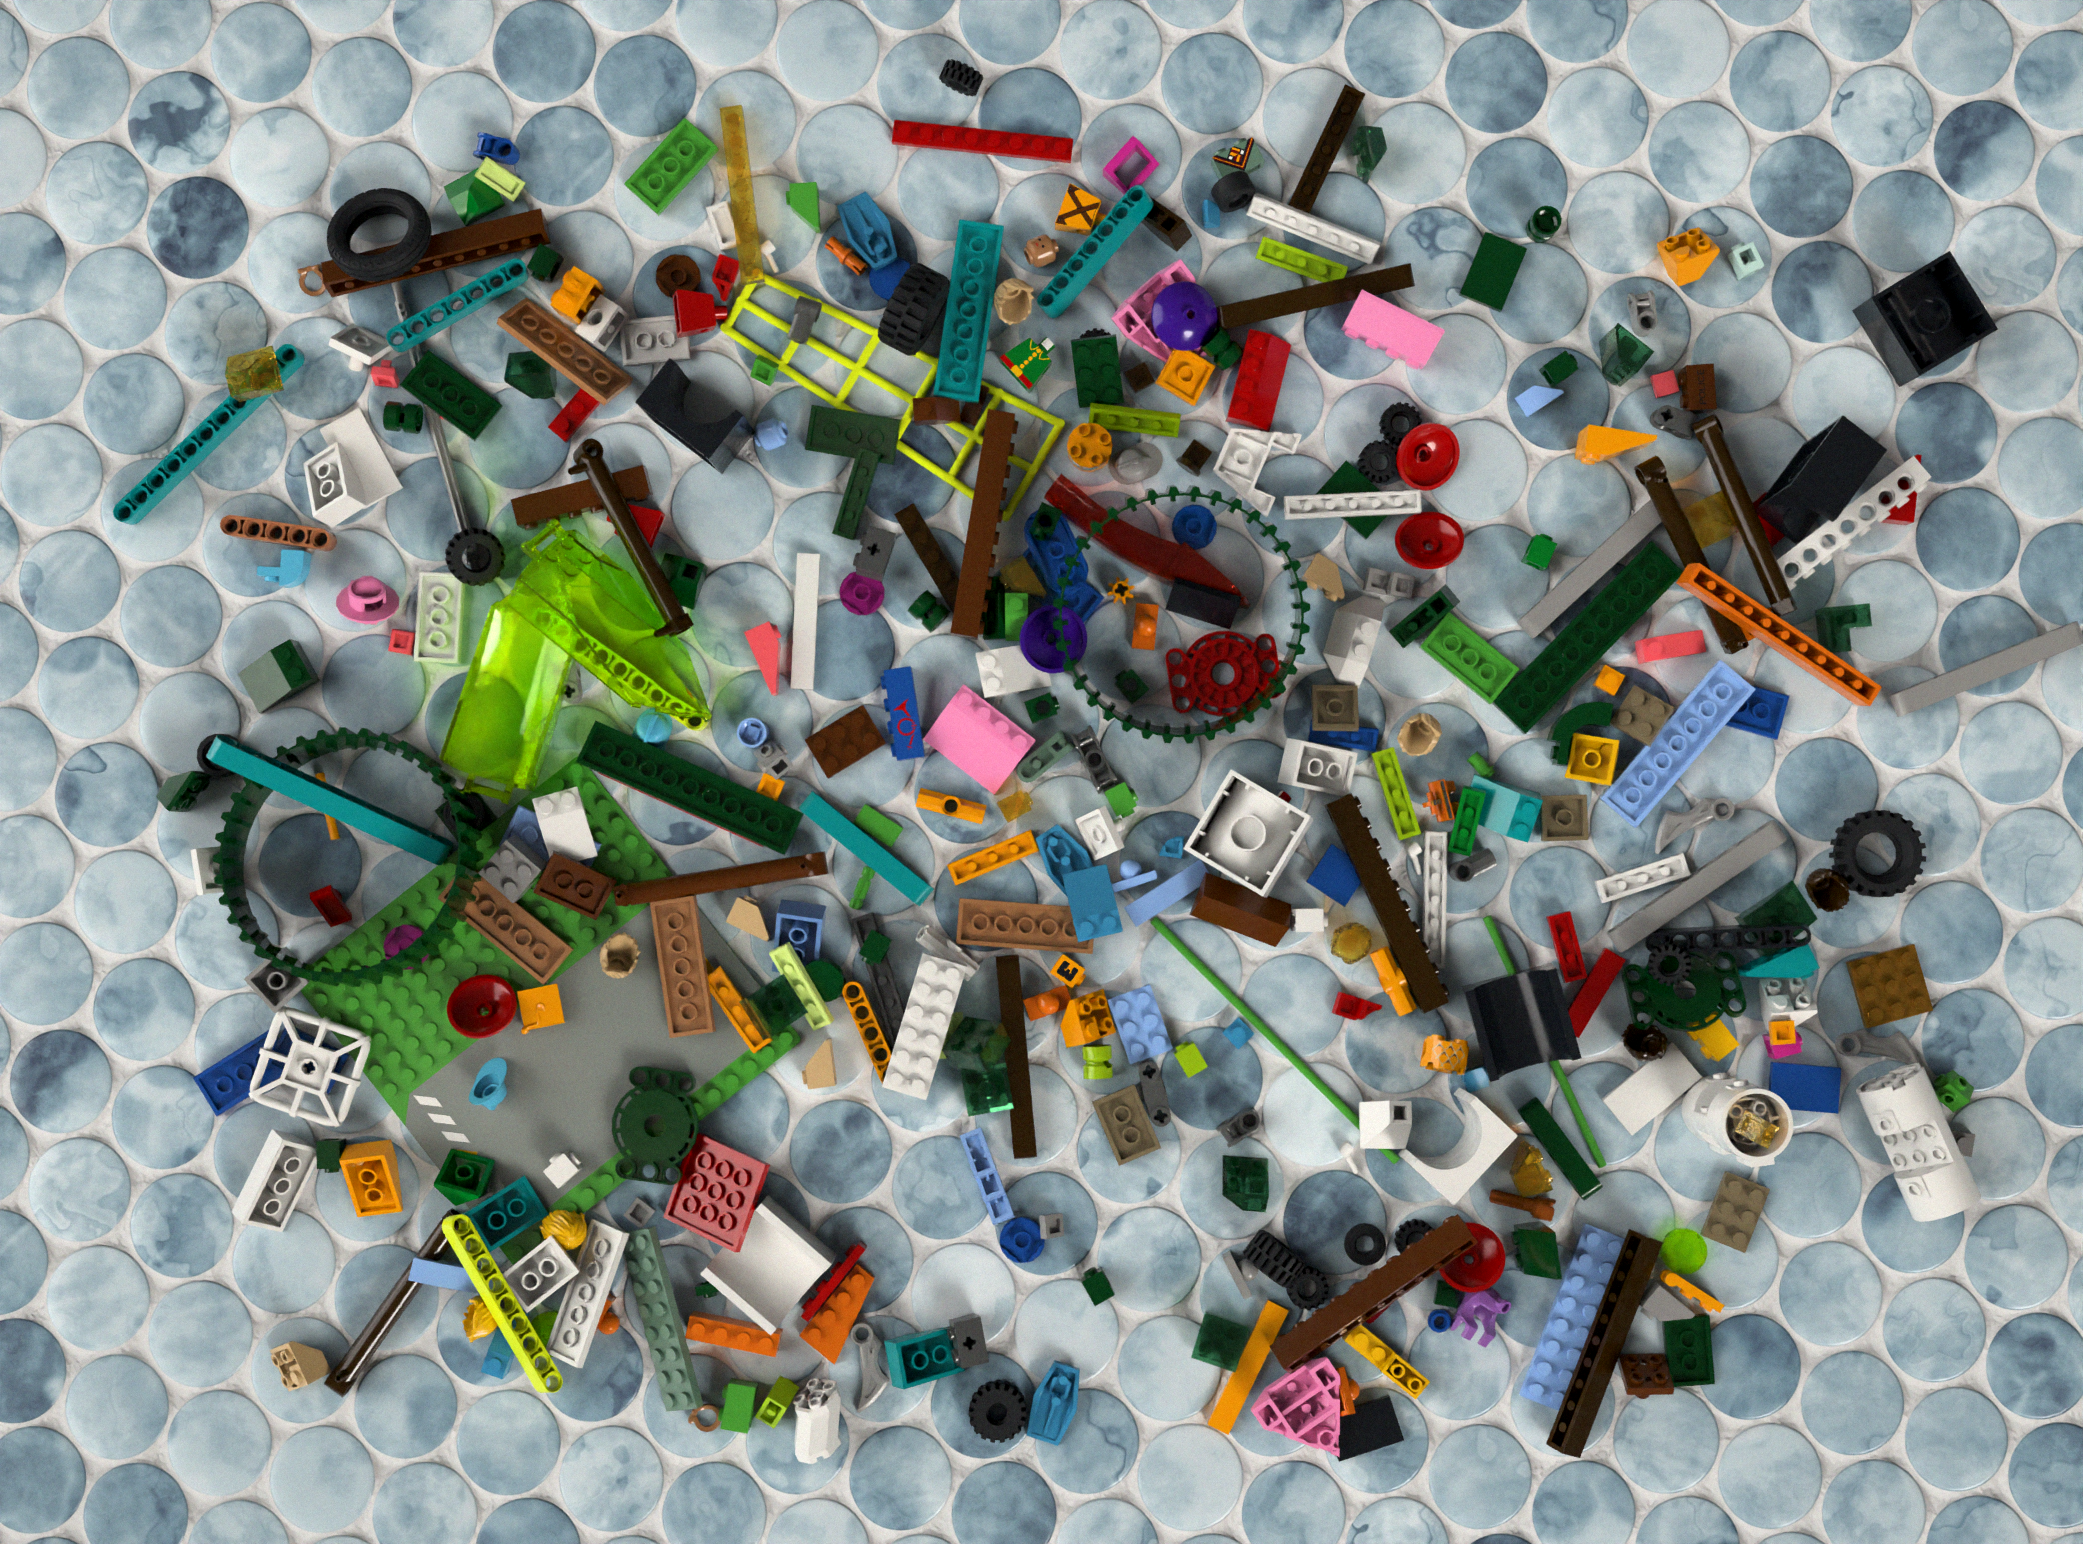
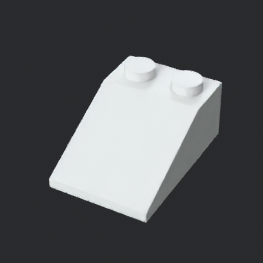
M335 442L303 463L314 518L333 528L367 506L363 486L341 443Z
M1020 645L975 653L985 699L1052 686L1049 673L1042 672L1030 665L1023 656Z
M1287 738L1277 782L1345 796L1350 792L1358 753Z
M578 787L532 799L549 858L553 851H557L579 862L598 856Z
M551 1235L502 1275L519 1304L528 1313L581 1270L556 1238Z

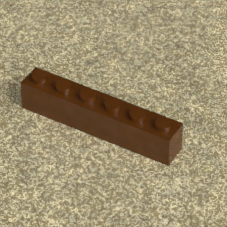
M643 465L612 473L626 502L635 500V502L645 501L648 499V496L653 495L648 472ZM589 479L511 499L517 526L522 529L525 528V531L537 529L539 524L546 522L547 525L557 524L561 522L560 519L569 517V519L580 518L582 513L591 511L594 514L604 511V507Z

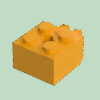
M573 266L571 271L568 270L562 280L564 283L561 288L553 293L550 305L560 316L579 326L600 294L603 296L606 290L594 277Z

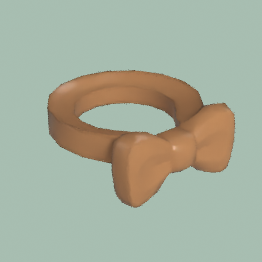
M321 264L298 269V273L301 274L299 286L307 295L319 296L326 290L323 284L322 271L320 270L322 269ZM310 271H314L322 280V286L318 291L312 292L305 285L307 273Z
M703 1404V1406L697 1409H692L688 1422L690 1424L694 1422L701 1431H713L720 1425L721 1421H718L720 1410L714 1404ZM705 1409L713 1410L717 1416L716 1421L709 1426L702 1425L696 1416L698 1411Z

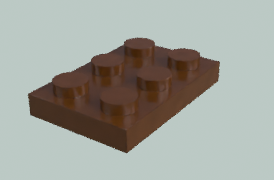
M864 705L859 706L805 739L828 779L887 744Z
M553 851L533 889V893L597 920L617 882V878L557 851Z

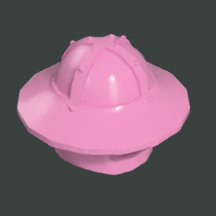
M362 576L359 579L352 580L349 586L341 590L336 599V607L340 614L349 620L365 625H377L379 621L386 620L395 614L399 608V597L395 590L385 585L379 579L373 576Z

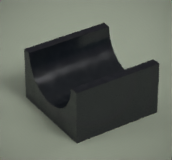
M1950 251L1852 310L1899 387L1998 330Z
M669 358L635 403L652 421L723 474L755 431L745 416L738 410H735L730 416L716 423L704 424L687 419L684 412V398L691 381L678 364Z
M1842 415L1800 447L1756 506L1755 510L1760 517L1797 545L1820 515L1826 517L1831 522L1839 517L1887 449Z
M1552 963L1462 986L1482 1060L1490 1082L1499 1080L1500 1077L1507 1073L1531 1065L1555 1060L1574 1061L1582 1058L1557 969Z

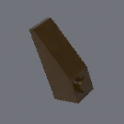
M1151 198L1154 203L1153 208L1141 223L1162 242L1177 252L1192 237V234L1182 218Z

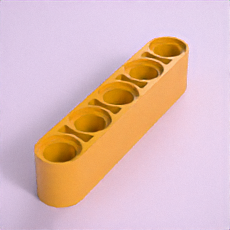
M853 980L843 987V997L879 1079L883 1083L885 1078L884 1072L888 1068L893 1051L863 984ZM850 985H856L859 988L860 992L857 997H851L848 994V987ZM859 1006L867 1007L869 1011L868 1017H859L857 1015V1008ZM868 1027L876 1028L878 1031L877 1038H868L866 1029ZM876 1049H885L887 1051V1058L879 1060L875 1056Z

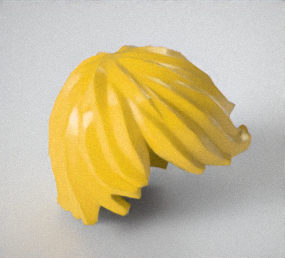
M557 1209L553 1213L550 1212L549 1216L544 1217L542 1225L539 1227L545 1240L553 1235L565 1251L573 1250L581 1245L587 1234L585 1214L580 1213L578 1215L575 1210L569 1212Z
M480 1295L469 1299V1302L473 1304L466 1307L468 1313H463L466 1317L462 1321L463 1329L466 1331V1337H469L470 1343L478 1338L486 1337L498 1326Z

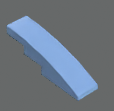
M1201 859L1125 906L1124 909L1137 927L1200 887L1205 872H1209Z
M980 1127L960 1135L992 1224L996 1225L1014 1218V1212L982 1128Z
M418 1256L413 1258L409 1281L479 1293L462 1264L441 1259L435 1261ZM490 1279L489 1288L492 1290L493 1281Z

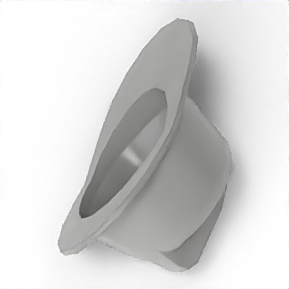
M1146 442L1135 444L1114 454L1110 461V473L1114 480L1120 484L1130 485L1140 482L1158 473L1163 462L1162 454L1153 444Z

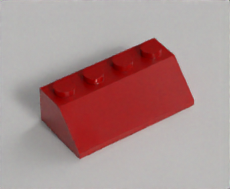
M1249 329L1225 422L1270 432L1291 344L1272 334Z

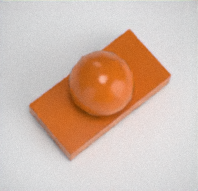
M1136 603L1132 649L1154 651L1159 605Z
M1065 984L1023 999L1031 1022L1067 1009L1071 998Z
M611 1294L607 1296L596 1331L599 1329L601 1333L606 1335L615 1333L620 1325L618 1316L613 1312H608L616 1299Z
M1345 1367L1335 1368L1340 1375V1416L1355 1414L1353 1400L1358 1397L1360 1387L1354 1379L1347 1378Z

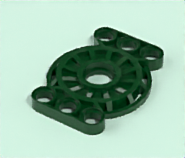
M1699 951L1689 952V955L1703 959L1701 961L1691 957L1690 974L1688 977L1686 976L1685 980L1694 985L1696 993L1690 999L1679 998L1673 990L1674 983L1671 986H1666V983L1660 984L1658 983L1659 980H1654L1652 974L1649 975L1647 973L1649 971L1648 964L1645 969H1642L1637 964L1626 966L1622 974V981L1634 1026L1640 1030H1646L1652 1026L1654 1020H1657L1660 1024L1673 1030L1695 1032L1714 1024L1724 1012L1733 1018L1740 1017L1746 1010L1747 1003L1734 957L1728 952H1720L1712 960L1709 956ZM1665 956L1660 965L1665 971L1672 972L1678 968L1679 961L1675 957ZM1721 958L1727 959L1730 967L1721 968L1718 965V960ZM1631 970L1636 971L1639 974V979L1636 981L1630 980L1627 977V972ZM1727 979L1732 980L1736 988L1733 990L1726 989L1723 981ZM1641 992L1645 1000L1642 1002L1635 1001L1632 998V993ZM1729 1002H1739L1741 1010L1733 1011L1729 1007ZM1640 1013L1647 1014L1650 1022L1646 1024L1638 1021L1637 1015ZM1712 1014L1716 1015L1712 1020L1706 1023L1705 1020H1707Z
M638 1066L633 1068L629 1074V1080L635 1088L629 1090L621 1098L612 1118L614 1142L620 1153L625 1157L617 1162L615 1171L623 1179L674 1185L683 1176V1171L677 1163L690 1153L696 1143L699 1132L697 1110L692 1100L686 1095L695 1088L696 1079L694 1075L688 1072ZM638 1070H642L646 1074V1080L643 1083L635 1081L634 1075ZM660 1073L666 1074L669 1078L666 1086H660L657 1083V1076ZM686 1076L690 1078L691 1086L689 1089H682L680 1087L679 1080L681 1077ZM637 1090H639V1091L641 1092V1093L638 1094V1095L635 1093V1091H637ZM630 1096L632 1099L625 1108H621L624 1101ZM687 1104H689L694 1118H691L690 1111L686 1106ZM618 1113H621L620 1127L616 1128ZM653 1114L660 1115L666 1122L665 1132L658 1137L650 1136L645 1130V1121ZM692 1123H694L693 1138L690 1137L692 1131ZM617 1133H621V1138L625 1144L624 1147L619 1142ZM687 1142L690 1143L687 1150L681 1155L680 1151L685 1147ZM625 1161L630 1162L633 1166L630 1174H624L621 1171V1164ZM646 1165H652L655 1168V1175L652 1178L646 1177L643 1173ZM668 1168L677 1170L678 1177L676 1180L670 1181L667 1179L666 1171Z

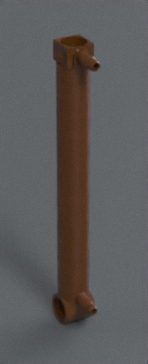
M824 851L631 882L627 885L621 884L613 887L616 906L626 907L628 904L632 906L829 873Z

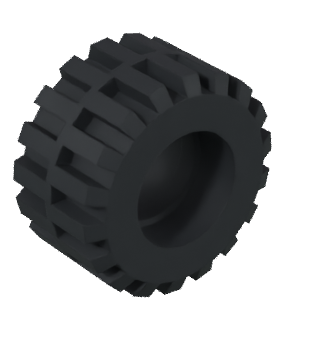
M476 527L465 528L461 532L455 533L452 540H449L448 547L445 550L446 564L450 572L460 582L470 586H484L485 583L490 584L495 577L498 578L500 576V571L505 566L504 560H506V555L504 554L503 545L491 532ZM473 543L483 545L489 553L488 562L479 570H471L462 562L464 549Z
M1259 1230L1243 1251L1250 1263L1271 1280L1285 1288H1290L1306 1266L1304 1261L1293 1250L1265 1230Z

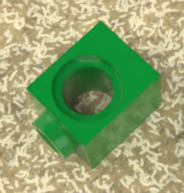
M1536 534L1531 538L1521 562L1540 571L1545 570L1557 543L1552 542L1553 538L1548 535Z

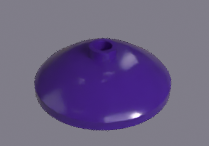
M1187 281L1173 283L1165 287L1156 297L1151 312L1152 325L1158 338L1168 347L1179 351L1194 350L1204 345L1215 331L1217 324L1216 305L1211 295L1200 285ZM1188 311H1191V312H1192V318H1191V319H1189V318L1187 317V312H1188Z
M1053 605L1040 607L1026 618L1021 627L1019 642L1023 656L1034 668L1046 673L1065 672L1062 660L1066 657L1065 651H1059L1056 647V639L1061 636L1060 630L1053 628V617L1059 615V609ZM1063 606L1062 619L1068 618V625H1062L1065 639L1071 638L1072 642L1071 645H1067V649L1071 658L1076 656L1079 662L1087 647L1086 627L1074 611ZM1049 634L1054 635L1053 642L1047 641V636Z

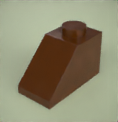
M941 397L913 398L915 426L961 423L958 400Z

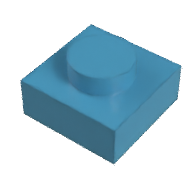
M1239 1017L1222 1032L1237 1049L1242 1047L1254 1035L1252 1030Z

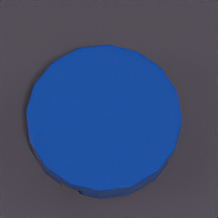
M898 256V260L877 271L871 267L869 281L874 293L878 297L889 301L900 279L904 276L907 269L910 268V264Z
M1192 504L1183 507L1176 513L1172 521L1174 539L1180 546L1188 550L1205 548L1216 535V520L1211 511L1202 505Z
M1020 1216L1011 1219L1004 1225L1000 1233L1001 1250L1008 1259L1015 1263H1028L1040 1256L1044 1248L1045 1239H1041L1040 1225L1029 1217Z

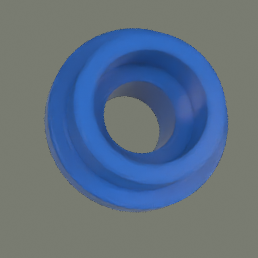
M1435 1309L1429 1314L1428 1325L1433 1331L1442 1333L1450 1327L1451 1318L1445 1310ZM1437 1317L1443 1318L1441 1324L1435 1323Z

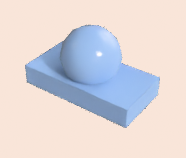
M1128 859L1121 864L1119 869L1120 875L1124 880L1112 883V888L1114 892L1125 890L1156 880L1157 875L1155 870L1142 874L1140 863L1136 860Z

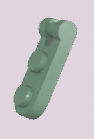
M1062 730L1058 731L1018 765L1017 776L1021 781L1026 783L1035 781L1075 748L1072 742L1069 743L1066 740ZM1056 742L1062 748L1058 753L1052 747Z

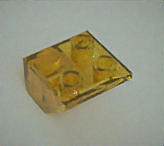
M273 346L227 357L225 377L232 398L242 402L284 390Z
M1722 490L1682 508L1701 549L1739 532Z
M1525 1141L1520 1143L1509 1172L1518 1194L1522 1197H1527L1553 1190L1550 1184L1553 1182V1178L1549 1170H1545L1541 1162L1544 1161V1158L1539 1148H1535L1534 1145H1530Z

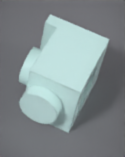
M1744 242L1731 248L1732 252L1727 256L1737 275V281L1758 272L1765 266L1753 242L1747 245Z

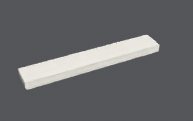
M1257 192L1254 194L1246 214L1372 265L1381 242Z
M1420 490L1283 497L1285 520L1419 514L1422 512Z
M797 553L791 689L814 690L820 554Z
M1424 831L1422 942L1425 941L1430 950V954H1428L1430 962H1435L1438 968H1445L1448 832Z

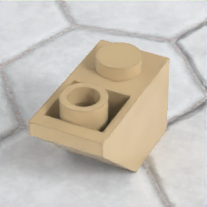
M1317 553L1301 579L1307 582L1308 588L1315 591L1318 588L1323 591V596L1330 601L1335 602L1338 600L1340 602L1343 600L1345 593L1338 566Z

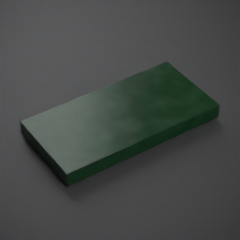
M429 350L400 384V387L474 442L503 407L499 402Z
M812 405L805 450L855 458L858 448L863 447L881 453L880 463L894 465L901 420Z

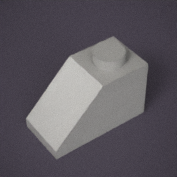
M1654 1281L1644 1292L1639 1304L1643 1307L1640 1312L1650 1320L1655 1317L1660 1322L1690 1319L1696 1315Z

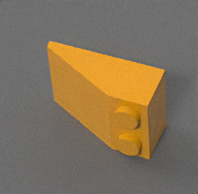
M1589 424L1578 433L1575 459L1581 460V463L1585 465H1594L1610 458L1643 449L1656 441L1657 435Z
M391 1139L346 1145L339 1162L357 1217L402 1212L403 1203L398 1163Z

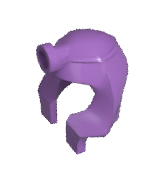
M1492 1287L1481 1292H1467L1457 1313H1455L1451 1320L1449 1328L1451 1331H1454L1464 1321L1466 1325L1461 1336L1471 1340L1478 1329V1325L1474 1320L1475 1314L1481 1320L1485 1330L1477 1343L1486 1348L1496 1336L1495 1321L1497 1314L1507 1313L1511 1308V1303L1506 1299L1503 1300L1500 1293Z

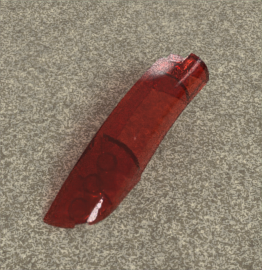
M1062 473L1044 496V499L1051 505L1062 510L1061 515L1084 536H1087L1092 530L1089 524L1092 519L1101 521L1107 516L1106 509L1093 501ZM1113 518L1101 527L1104 531L1101 535L1096 532L1090 538L1093 543L1119 561L1165 585L1173 587L1175 578L1178 577L1240 596L1239 608L1248 609L1251 606L1249 600L1244 595L1242 596L1239 589L1226 576L1186 542L1180 545L1140 530L1121 519L1115 522Z

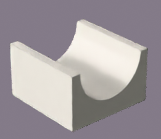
M1230 770L1183 849L1267 898L1314 819L1237 772Z
M1460 1087L1454 1093L1460 1101L1465 1114V1127L1459 1142L1447 1153L1436 1157L1418 1156L1407 1149H1402L1398 1153L1402 1159L1453 1205L1518 1136L1476 1096Z
M767 1195L753 1213L740 1252L735 1253L723 1247L700 1275L769 1335H772L800 1298L832 1265L837 1254Z

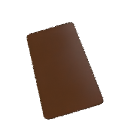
M981 385L978 403L965 402L960 415L961 421L973 426L976 425L989 391L988 387Z

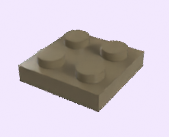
M1312 685V731L1358 732V686Z
M1634 685L1611 719L1610 725L1650 747L1675 708Z
M1587 795L1541 796L1543 799L1540 808L1541 842L1588 840Z

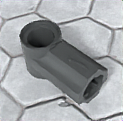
M802 296L798 297L794 308L795 316L787 336L788 339L799 344H807L813 324L819 318L822 303Z
M1486 848L1464 860L1453 863L1449 868L1450 877L1457 882H1467L1473 877L1497 866L1496 859L1490 849ZM1461 865L1466 869V875L1463 878L1457 874V869Z

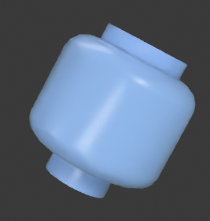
M771 418L757 424L756 433L753 435L759 447L762 446L765 450L770 451L786 444L789 431L782 420L779 421L777 418Z

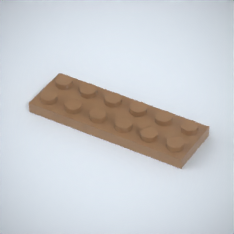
M527 297L498 317L496 324L604 406L631 385L632 377Z
M455 877L438 897L443 903L448 898ZM482 877L481 881L473 884L471 891L476 896L475 902L467 903L463 911L467 916L466 922L543 985L546 984L574 948L518 902L512 903Z
M696 895L651 902L650 908L669 1037L675 1038L715 1032L716 1028Z
M959 898L956 944L1093 954L1094 939L1078 942L1070 906Z

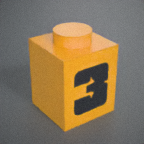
M1062 953L1050 970L1052 975L1071 988L1074 985L1079 987L1086 977L1084 974L1085 968L1064 953Z

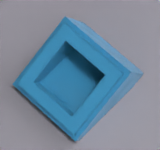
M1204 200L1202 203L1204 228L1220 227L1219 207L1210 200Z
M1482 1064L1466 1069L1465 1075H1461L1466 1091L1469 1093L1489 1087L1486 1069Z

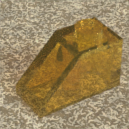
M1023 555L1000 569L1001 576L998 578L1005 589L1010 587L1012 592L1028 593L1030 596L1039 598L1047 596V592Z

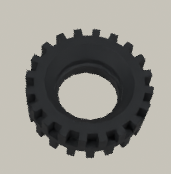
M1875 810L1856 813L1854 817L1844 820L1845 824L1842 827L1836 829L1835 832L1838 835L1836 839H1831L1830 845H1834L1832 853H1829V858H1833L1835 864L1831 867L1832 870L1837 871L1848 881L1847 885L1850 887V891H1856L1862 896L1892 897L1896 893L1907 891L1905 889L1907 886L1914 885L1917 882L1914 878L1917 874L1921 875L1923 872L1920 865L1921 862H1926V856H1922V849L1926 848L1925 843H1920L1918 837L1922 834L1919 830L1913 829L1912 825L1914 823L1911 820L1903 819V815L1899 813H1891L1888 810ZM1870 833L1886 835L1893 842L1896 849V859L1893 866L1887 872L1880 875H1872L1865 872L1859 866L1856 859V848L1859 841Z

